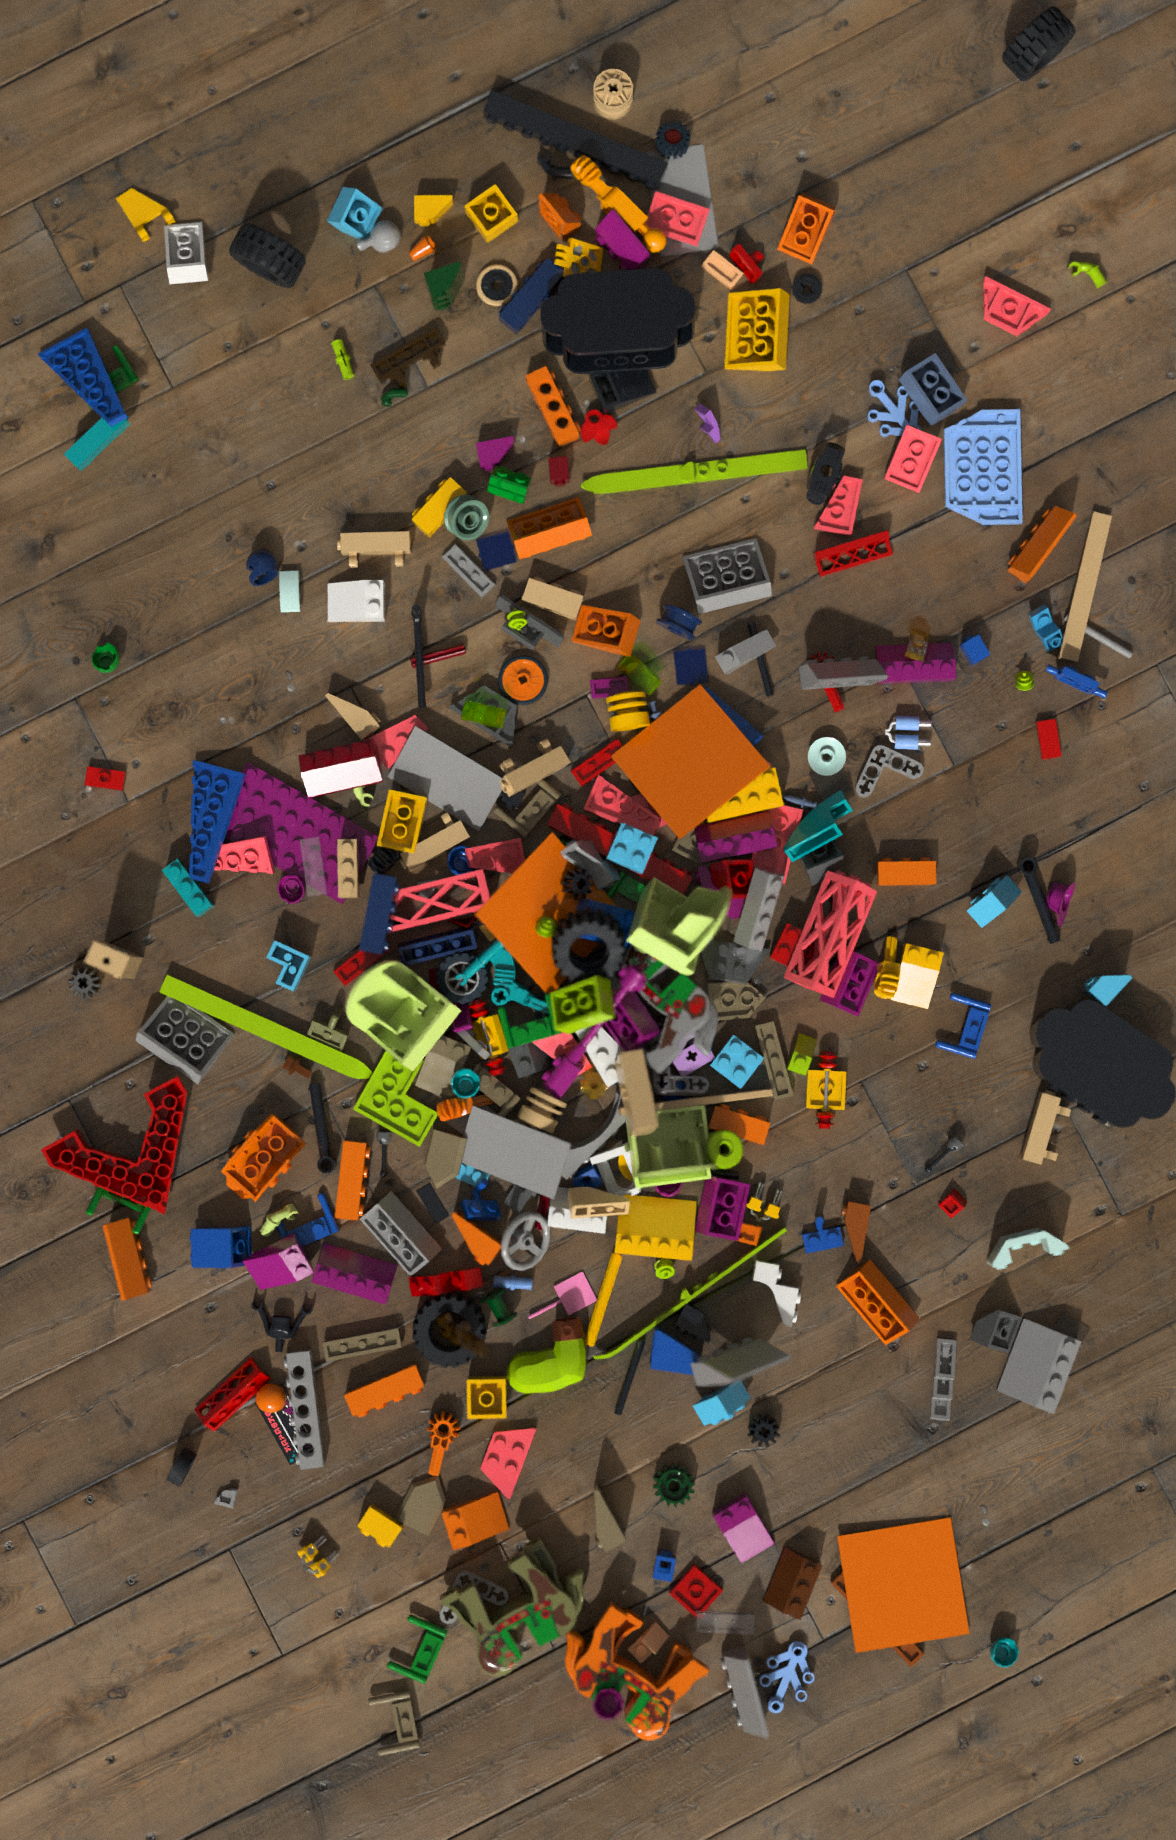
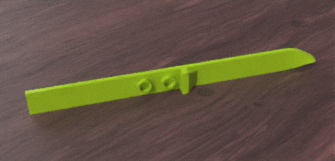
M805 449L601 474L584 481L580 486L592 493L606 494L808 469Z
M166 975L159 992L346 1076L356 1079H370L373 1074L364 1063L352 1056L170 975Z
M781 1227L759 1243L758 1246L749 1250L719 1273L715 1271L707 1277L708 1281L704 1284L700 1282L691 1289L693 1292L689 1293L686 1287L682 1289L679 1302L612 1350L600 1355H593V1358H610L785 1233L787 1231L785 1227Z

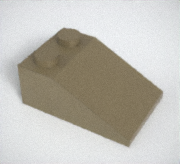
M442 1035L427 1053L415 1086L446 1099H451V1093L453 1092L451 1087L452 1076L456 1071L464 1068L472 1047Z
M597 1482L594 1484L595 1541L600 1549L604 1548L605 1552L625 1542L626 1533Z

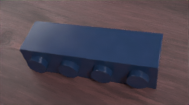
M549 258L537 265L533 276L529 275L523 282L524 286L520 291L517 289L513 293L511 302L508 305L504 304L499 310V321L516 335L565 278L563 277V270Z
M373 873L360 951L384 955V951H388L390 940H387V934L392 931L393 921L390 920L391 913H395L397 902L394 901V896L399 893L400 882H397L398 878Z

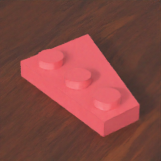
M414 715L366 740H374L379 749L380 761L390 769L395 764L414 727L416 726L425 732L429 728Z

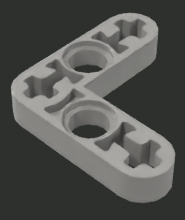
M882 745L876 746L871 751L855 786V792L859 797H868L873 792L884 766L911 779L919 778L923 774L924 768L920 762ZM880 749L883 750L882 754L885 755V757H881L878 763H881V767L876 763L870 762L871 759L873 761L876 760L877 754H875V751ZM894 757L902 759L901 767L893 766L892 759ZM906 761H909L910 763L907 766L914 767L916 765L918 766L917 770L920 772L912 775V770L906 768L904 772L902 769L906 766ZM869 766H874L877 769L876 776H868L867 768ZM863 776L867 780L874 781L873 784L871 782L868 783L867 789H869V792L864 794L860 793L861 789L859 788V786H863L866 780H862Z
M670 1065L659 1074L651 1066L652 1088L658 1095L703 1096L708 1090L709 1083L704 1077L671 1076ZM661 1077H663L662 1083L664 1088H660V1085H658ZM677 1082H683L686 1088L680 1090L676 1087L675 1084ZM697 1083H701L703 1088L699 1089Z
M467 1569L461 1570L458 1573L451 1587L453 1588L457 1585L459 1588H462L469 1584V1581H466L465 1584L462 1583V1578H460L467 1574L469 1575V1580L474 1581V1578L477 1579L475 1582L476 1587L481 1582L488 1585L486 1592L478 1591L481 1598L499 1606L504 1605L509 1598V1592L504 1586ZM491 1587H495L493 1592H504L503 1596L505 1598L497 1600V1595L492 1593L491 1597L488 1596L491 1592ZM442 1606L440 1619L446 1624L453 1623L457 1615L452 1611L453 1617L445 1618L446 1614L443 1612H448L449 1608Z

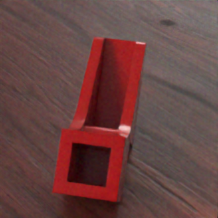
M468 1267L455 1271L409 1277V1288L411 1297L435 1296L452 1291H463L483 1286L481 1268Z

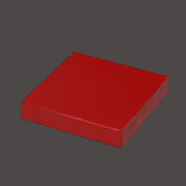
M694 1563L673 1586L669 1594L694 1617L699 1619L721 1594L723 1588Z

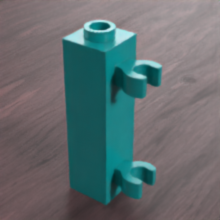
M101 418L64 455L81 472L113 440L121 435L130 423L125 419L111 427Z

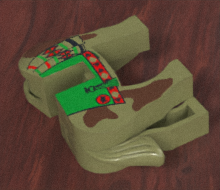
M540 1535L525 1543L522 1552L507 1560L510 1569L528 1582L532 1592L510 1600L490 1616L485 1609L474 1581L462 1588L456 1585L440 1595L442 1605L455 1612L459 1620L475 1634L478 1664L489 1675H506L522 1659L521 1645L511 1630L519 1627L522 1621L526 1623L540 1647L569 1632L581 1611L584 1600L583 1570L579 1568L566 1575L563 1584L557 1574L555 1560Z

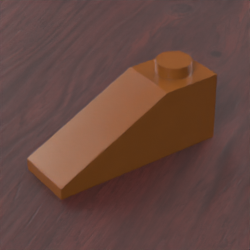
M847 1200L846 1204L842 1205L841 1215L844 1216L843 1220L856 1262L861 1263L871 1205Z

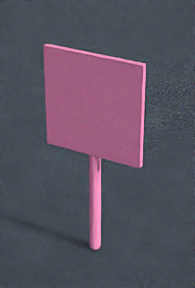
M583 1271L555 1285L554 1288L560 1299L529 1315L528 1318L531 1319L560 1303L563 1304L569 1316L596 1302L597 1299Z

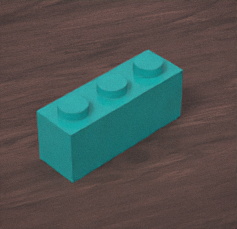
M176 859L162 870L196 917H201L215 906L198 882L189 877V870L181 860Z

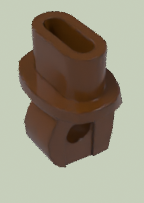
M290 1054L282 1068L288 1070L290 1075L296 1071L309 1079L312 1071L299 1064L301 1059L299 1056L296 1058Z

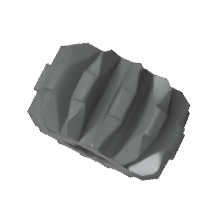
M85 967L84 971L81 968H77L78 974L75 972L71 973L74 980L68 979V982L73 983L69 990L76 989L73 996L80 994V999H85L87 995L90 999L92 998V992L98 994L95 986L101 987L100 983H96L101 977H93L96 974V970H92L89 973V967ZM82 980H87L86 983L88 984V986H83V987H82L83 982H81V981H82Z

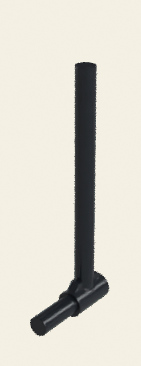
M415 604L412 607L411 614L414 622L418 708H426L421 628L422 611L419 605Z

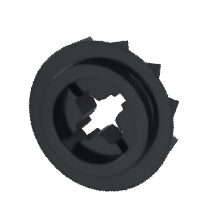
M802 274L794 280L792 294L797 302H801L804 305L813 304L820 298L822 284L815 275ZM812 284L810 288L812 293L807 292L802 295L804 290L802 286L807 287Z

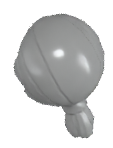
M382 220L372 228L368 238L359 239L356 245L361 251L372 246L376 251L386 253L397 247L401 239V231L395 223L389 220Z

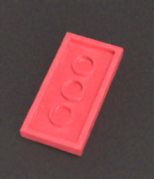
M783 805V807L765 810L770 813L777 848L753 853L751 860H754V868L784 873L783 884H785L791 860L783 848L793 831L800 824L803 810Z

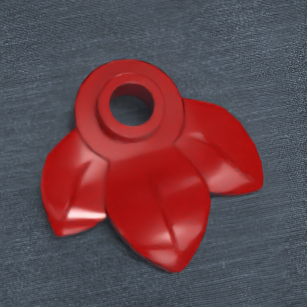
M591 409L585 415V423L580 431L581 438L584 443L594 438L599 444L607 445L610 439L609 430L616 429L617 423L611 415H603L600 410ZM596 416L598 420L596 422H592L591 417Z

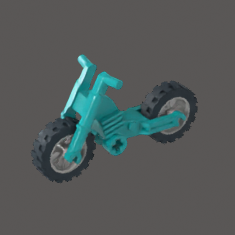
M498 939L490 944L481 954H477V956L474 953L465 951L451 954L444 959L437 971V984L440 992L454 1003L466 1004L475 1001L485 991L489 976L486 964L490 960L495 969L493 985H496L491 994V999L496 1005H504L508 1001L514 1000L524 1006L534 1008L536 1020L545 1018L549 1014L545 999L546 993L543 991L541 995L536 994L515 980L516 966L514 957ZM462 964V970L458 971L454 966ZM451 969L457 974L456 977H449ZM475 973L477 975V980L471 979V977ZM457 980L458 983L453 988L449 981ZM467 981L475 983L474 987L470 990ZM461 984V986L464 985L466 991H458L457 989ZM560 985L555 991L560 990V989L565 988V987H568V986H567V985H566V986ZM500 990L504 991L503 998L499 997Z

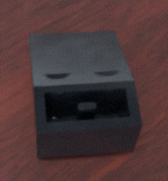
M647 370L592 373L589 375V381L604 415L657 393Z

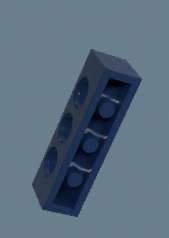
M473 925L468 929L458 928L398 943L401 963L405 966L477 948V939Z

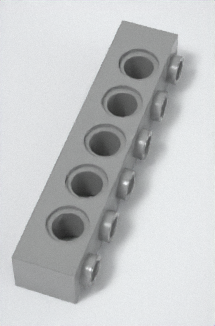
M312 1349L288 1351L286 1357H284V1366L288 1368L289 1376H286L287 1388L290 1387L291 1395L288 1396L289 1406L293 1407L294 1413L291 1414V1424L295 1426L296 1433L293 1434L294 1445L298 1446L296 1464H300V1470L324 1467L325 1455ZM296 1366L303 1367L304 1374L297 1375L294 1368ZM297 1386H305L306 1394H299ZM302 1404L307 1405L309 1412L306 1414L301 1413L299 1406ZM309 1424L311 1432L305 1433L301 1426ZM304 1444H312L314 1450L307 1452L304 1449Z

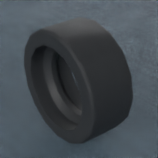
M184 1447L175 1460L166 1480L180 1487L192 1467L197 1454Z

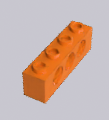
M544 366L526 375V382L558 447L560 448L579 439L581 429L577 421L573 422L570 416L573 413L569 404L565 405L562 400L564 394L561 388H557L554 383L556 378L553 371H548L547 367ZM545 385L551 388L548 393H543L540 389ZM556 402L559 404V408L551 410L549 405ZM564 419L568 424L565 427H560L557 425V422Z

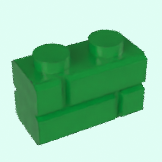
M495 466L490 477L487 492L524 504L532 478L524 473L508 470L503 466Z

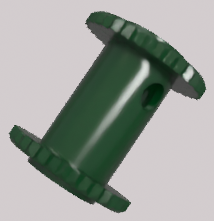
M504 1288L494 1290L481 1299V1303H489L497 1319L493 1323L494 1327L502 1326L517 1316V1312L510 1313L501 1294L505 1292Z

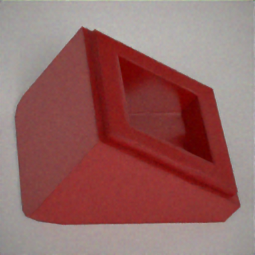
M953 1189L938 1206L950 1218H953L965 1208L967 1201L956 1189Z

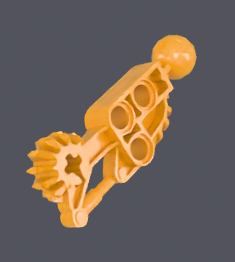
M585 155L577 158L570 166L572 173L578 180L581 179L580 182L584 186H590L597 193L596 197L601 202L600 207L608 214L614 209L634 234L639 232L643 236V245L648 251L655 253L664 249L667 242L664 232L658 228H650L646 224L648 217L618 187L607 186L599 178L602 172L590 158Z

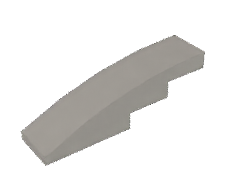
M937 1338L930 1419L950 1420L957 1340Z

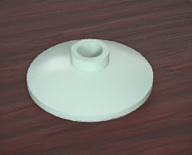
M820 738L810 746L808 751L809 765L820 775L829 776L839 772L846 761V752L843 745L834 738ZM823 754H828L830 756L829 760H824Z

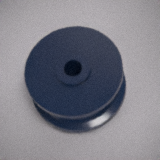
M664 604L663 609L665 610L661 618L656 620V623L680 637L694 640V631L697 625H701L702 621L684 608Z

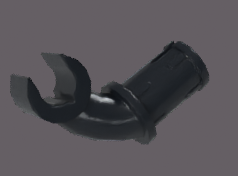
M548 151L547 158L545 159L541 158L540 152L538 153V165L553 180H572L573 173L571 167L552 166L549 163L550 153Z

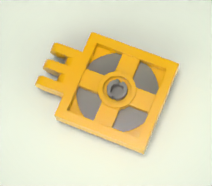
M574 238L567 240V246L562 244L556 245V249L562 252L557 251L555 253V257L561 258V260L555 259L554 264L564 267L563 277L583 272H601L602 247Z

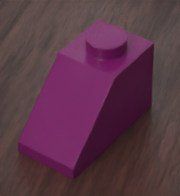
M514 436L476 443L480 468L485 469V471L494 470L495 466H500L515 444Z

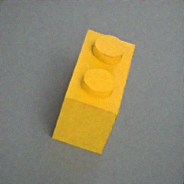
M371 1503L357 1527L360 1528L359 1531L365 1536L371 1535L376 1539L375 1542L380 1546L390 1548L404 1524Z

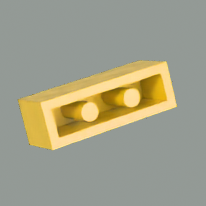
M451 477L448 480L444 479L438 486L439 490L435 494L431 493L425 500L426 504L422 508L418 507L412 514V522L429 538L444 523V513L448 504L457 496L468 495Z

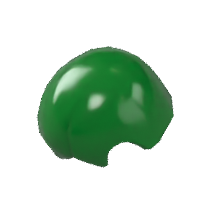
M107 642L106 645L97 646L92 654L91 662L96 670L102 673H109L119 666L121 658L116 646Z

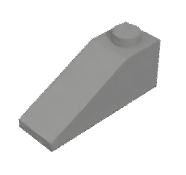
M766 629L715 656L723 672L728 675L776 647V644Z

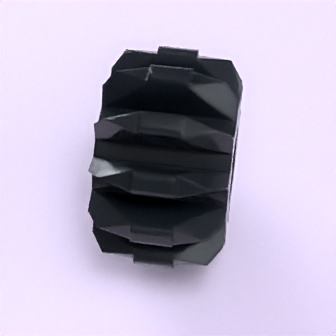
M381 847L370 858L368 865L373 872L383 875L398 862L400 854L398 850Z
M575 867L574 870L568 869V874L562 875L565 881L560 882V884L565 886L562 892L567 893V898L573 897L574 900L587 898L586 893L590 894L592 892L589 886L594 884L589 881L592 876L587 875V870Z
M761 1414L758 1415L759 1421L752 1418L751 1420L755 1425L749 1424L748 1429L753 1431L747 1433L748 1437H753L751 1442L754 1444L758 1441V1447H761L763 1442H765L766 1447H769L768 1441L775 1444L776 1441L773 1436L780 1437V1434L775 1432L780 1429L779 1425H774L776 1419L773 1418L769 1421L770 1416L768 1414L765 1416V1420H763ZM761 1427H765L766 1430L769 1429V1431H766L767 1434L763 1435L759 1432Z

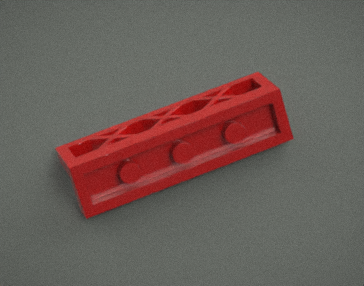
M888 530L815 552L813 557L819 576L823 577L892 556L893 552L889 542L890 535ZM885 542L886 553L880 554L874 551L877 544ZM865 549L870 553L866 559L862 560L856 557L858 550ZM846 554L852 557L849 564L843 565L837 562L840 555ZM829 560L834 563L830 570L822 571L820 561Z
M250 1357L194 1410L203 1425L215 1432L271 1378ZM252 1365L254 1370L249 1375H246L247 1369ZM235 1380H239L238 1385L235 1388H231L232 1383ZM221 1393H225L224 1398L217 1402L218 1396ZM207 1406H210L209 1412L204 1416L202 1411Z

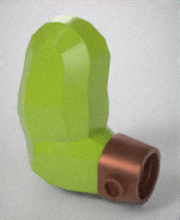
M568 1317L552 1321V1341H555L553 1348L519 1352L512 1356L507 1364L506 1377L515 1391L523 1394L553 1392L579 1382L584 1378L586 1348L580 1317Z

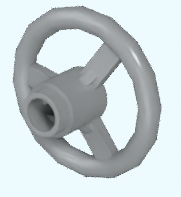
M528 1211L518 1215L510 1222L504 1232L501 1242V1255L505 1264L513 1270L524 1271L534 1267L543 1258L548 1249L550 1227L547 1226L546 1218L540 1213ZM535 1220L540 1223L543 1229V1239L540 1248L533 1243V1235L530 1233ZM526 1221L523 1229L518 1227L519 1224ZM518 1249H528L535 1256L524 1263H517L512 1260L510 1255Z

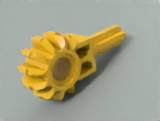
M893 936L886 938L884 961L877 965L873 986L876 996L883 999L894 998L898 991L900 980V964L895 963L897 938Z

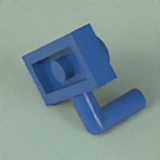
M484 1178L472 1190L474 1200L464 1199L461 1203L466 1220L498 1221L502 1217L497 1200H482L480 1192L488 1184V1181Z
M819 1215L814 1218L817 1231L802 1234L806 1254L844 1246L840 1227L824 1229V1219Z

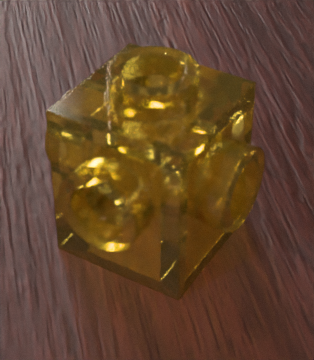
M585 1071L584 1079H580V1091H584V1095H588V1099H599V1096H604V1091L608 1089L598 1071ZM593 1082L597 1083L596 1088H591Z

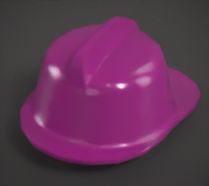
M1055 882L1048 893L1047 903L1050 909L1058 914V926H1062L1065 921L1069 903L1075 890V882H1072L1070 885Z

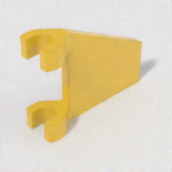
M132 188L116 198L143 242L150 239L143 225L160 214L163 215L168 225L175 223L173 216L166 207Z

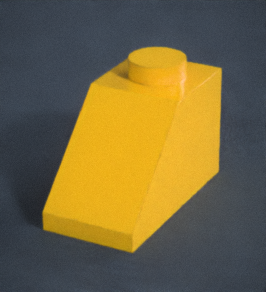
M414 195L415 223L420 226L435 224L453 206V196Z

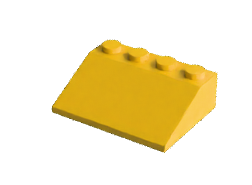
M781 288L728 293L725 369L754 371L786 370L790 294Z
M624 1195L625 1198L630 1199L628 1214L618 1215L615 1253L692 1261L697 1201Z

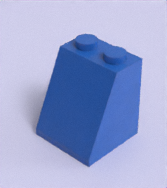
M251 1226L199 1227L191 1229L190 1258L192 1268H235L245 1266L242 1259L252 1255Z
M654 1326L649 1362L650 1369L694 1375L691 1363L698 1361V1351L663 1328Z

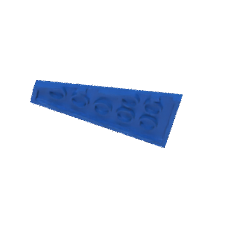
M88 328L37 354L111 427L128 418Z
M193 760L192 835H190L192 850L190 854L189 877L209 883L246 775L234 770Z

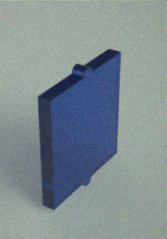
M509 532L476 540L480 553L478 556L482 560L484 571L517 563L513 551L514 545L511 543Z
M689 648L687 651L673 652L677 685L691 684L693 686L696 683L708 682L705 649L691 650Z

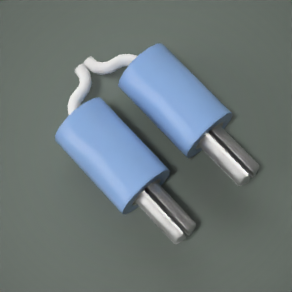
M896 715L895 721L890 723L888 729H885V734L894 743V749L917 750L918 746H931V740L919 739L918 735L895 734L893 740L889 733L893 724H895V730L918 731L919 727L932 726V721L919 720V716Z

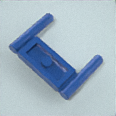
M952 992L950 994L951 1000L970 1005L959 1046L937 1040L935 1046L975 1059L992 1004Z
M321 1192L317 1196L325 1216L286 1232L281 1220L280 1225L276 1226L281 1239L294 1233L300 1244L305 1246L340 1231L325 1193Z

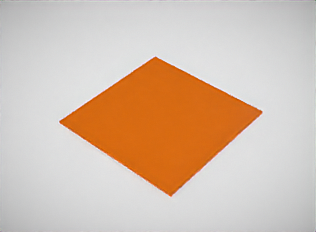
M698 685L611 755L612 759L679 839L683 838L771 767L701 685Z
M553 832L546 837L475 913L546 994L554 992L568 975L563 976L554 965L551 949L552 936L549 938L540 936L536 932L535 926L539 919L544 916L552 918L558 926V921L561 918L566 919L567 913L570 911L576 913L579 900H574L573 897L567 898V893L562 892V889L565 887L560 884V882L565 881L562 875L568 874V869L574 870L577 866L562 856L561 851L566 847ZM590 879L589 881L594 885L589 886L592 892L590 894L586 893L587 898L585 899L616 906L603 890H598L594 881ZM577 938L572 942L570 948L575 954L587 957L598 945V942Z
M951 1517L837 1536L855 1653L969 1634Z

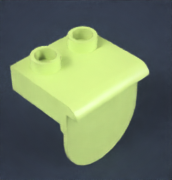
M653 877L641 892L627 941L633 944L639 952L650 954L685 975L693 974L699 952L714 935L727 912L732 897V890L727 886L722 887L718 891L696 887L686 897Z
M396 960L381 962L365 972L350 992L346 1006L347 1017L351 1023L367 1033L401 1064L414 1071L461 1012L457 1006L412 969Z
M705 1105L655 1111L658 1127L651 1134L630 1137L626 1120L635 1188L711 1179L710 1169L717 1168V1164H712L705 1152L706 1142L709 1138Z

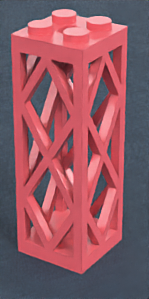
M481 869L400 889L399 893L394 896V901L397 902L396 907L406 897L426 904L410 920L391 915L390 919L404 924L392 926V931L388 932V934L476 913L483 904L469 906L480 895L482 896L483 904L491 897L484 870ZM477 878L479 887L462 881ZM454 885L475 891L459 908L438 902ZM442 887L431 899L413 894ZM433 906L452 911L421 919Z
M838 870L835 873L826 872L784 975L785 979L831 998L835 997L877 893L876 890L871 888L872 884L862 881L861 878L853 875L847 876ZM833 894L832 911L823 919L822 904ZM856 904L858 919L847 928L848 912ZM815 920V929L809 934ZM852 935L848 947L846 949V940ZM814 941V956L804 965L803 950ZM838 950L839 965L828 974L829 959Z

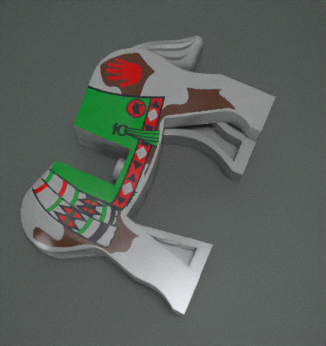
M631 944L619 971L615 970L616 975L612 978L608 976L606 979L610 980L611 990L622 987L619 981L621 978L619 973L625 965L629 967L631 964L640 967L646 973V978L649 979L639 993L667 1019L662 1031L653 1041L641 1048L644 1059L655 1071L661 1074L682 1053L687 1041L694 1038V1045L703 1055H710L712 1042L718 1027V1015L714 1002L684 974L679 975L662 991L658 986L675 969L648 953L639 952Z

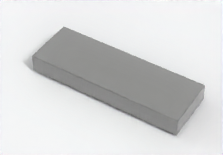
M456 543L442 556L481 598L496 585Z

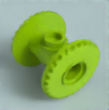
M729 1130L708 1133L709 1138L706 1142L705 1152L708 1160L712 1164H717V1168L713 1169H725L735 1166L743 1155V1144L738 1135ZM720 1146L722 1147V1153L719 1151Z

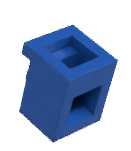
M590 1162L589 1165L577 1171L573 1176L572 1183L574 1187L596 1188L603 1184V1179L596 1165H592Z
M661 1550V1553H656L652 1574L653 1579L672 1582L676 1563V1556L672 1555V1551ZM667 1561L668 1565L664 1567L661 1565V1562Z

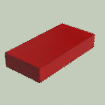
M1056 719L1036 722L1041 760L1062 757Z

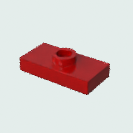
M87 766L84 785L124 791L126 772Z

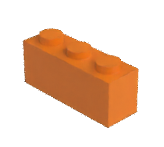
M930 857L919 858V861H912V858H900V861L893 862V858H881V862L876 863L877 886L935 885L936 861H931Z
M719 1103V1106L714 1105L708 1128L716 1131L729 1130L738 1135L739 1138L764 1145L770 1127L767 1117L756 1114L754 1118L748 1116L749 1112L741 1109L735 1112L730 1110L731 1106Z

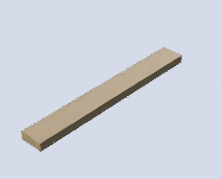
M1094 511L1092 513L1058 659L1074 663L1078 662L1112 519L1110 515Z
M770 1088L654 1103L655 1111L770 1097L773 1096ZM624 1107L618 1109L619 1116L625 1115Z

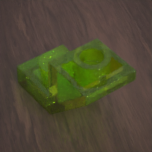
M632 654L630 657L626 656L617 666L621 672L632 679L649 696L662 683L645 664Z
M465 701L461 720L502 729L507 710L486 706L478 702Z

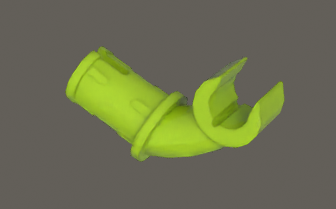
M1072 262L1068 266V269L1072 266L1078 268L1077 272L1071 276H1076L1080 272H1087L1086 275L1089 274L1097 289L1108 282L1098 268L1100 267L1099 265L1089 262Z

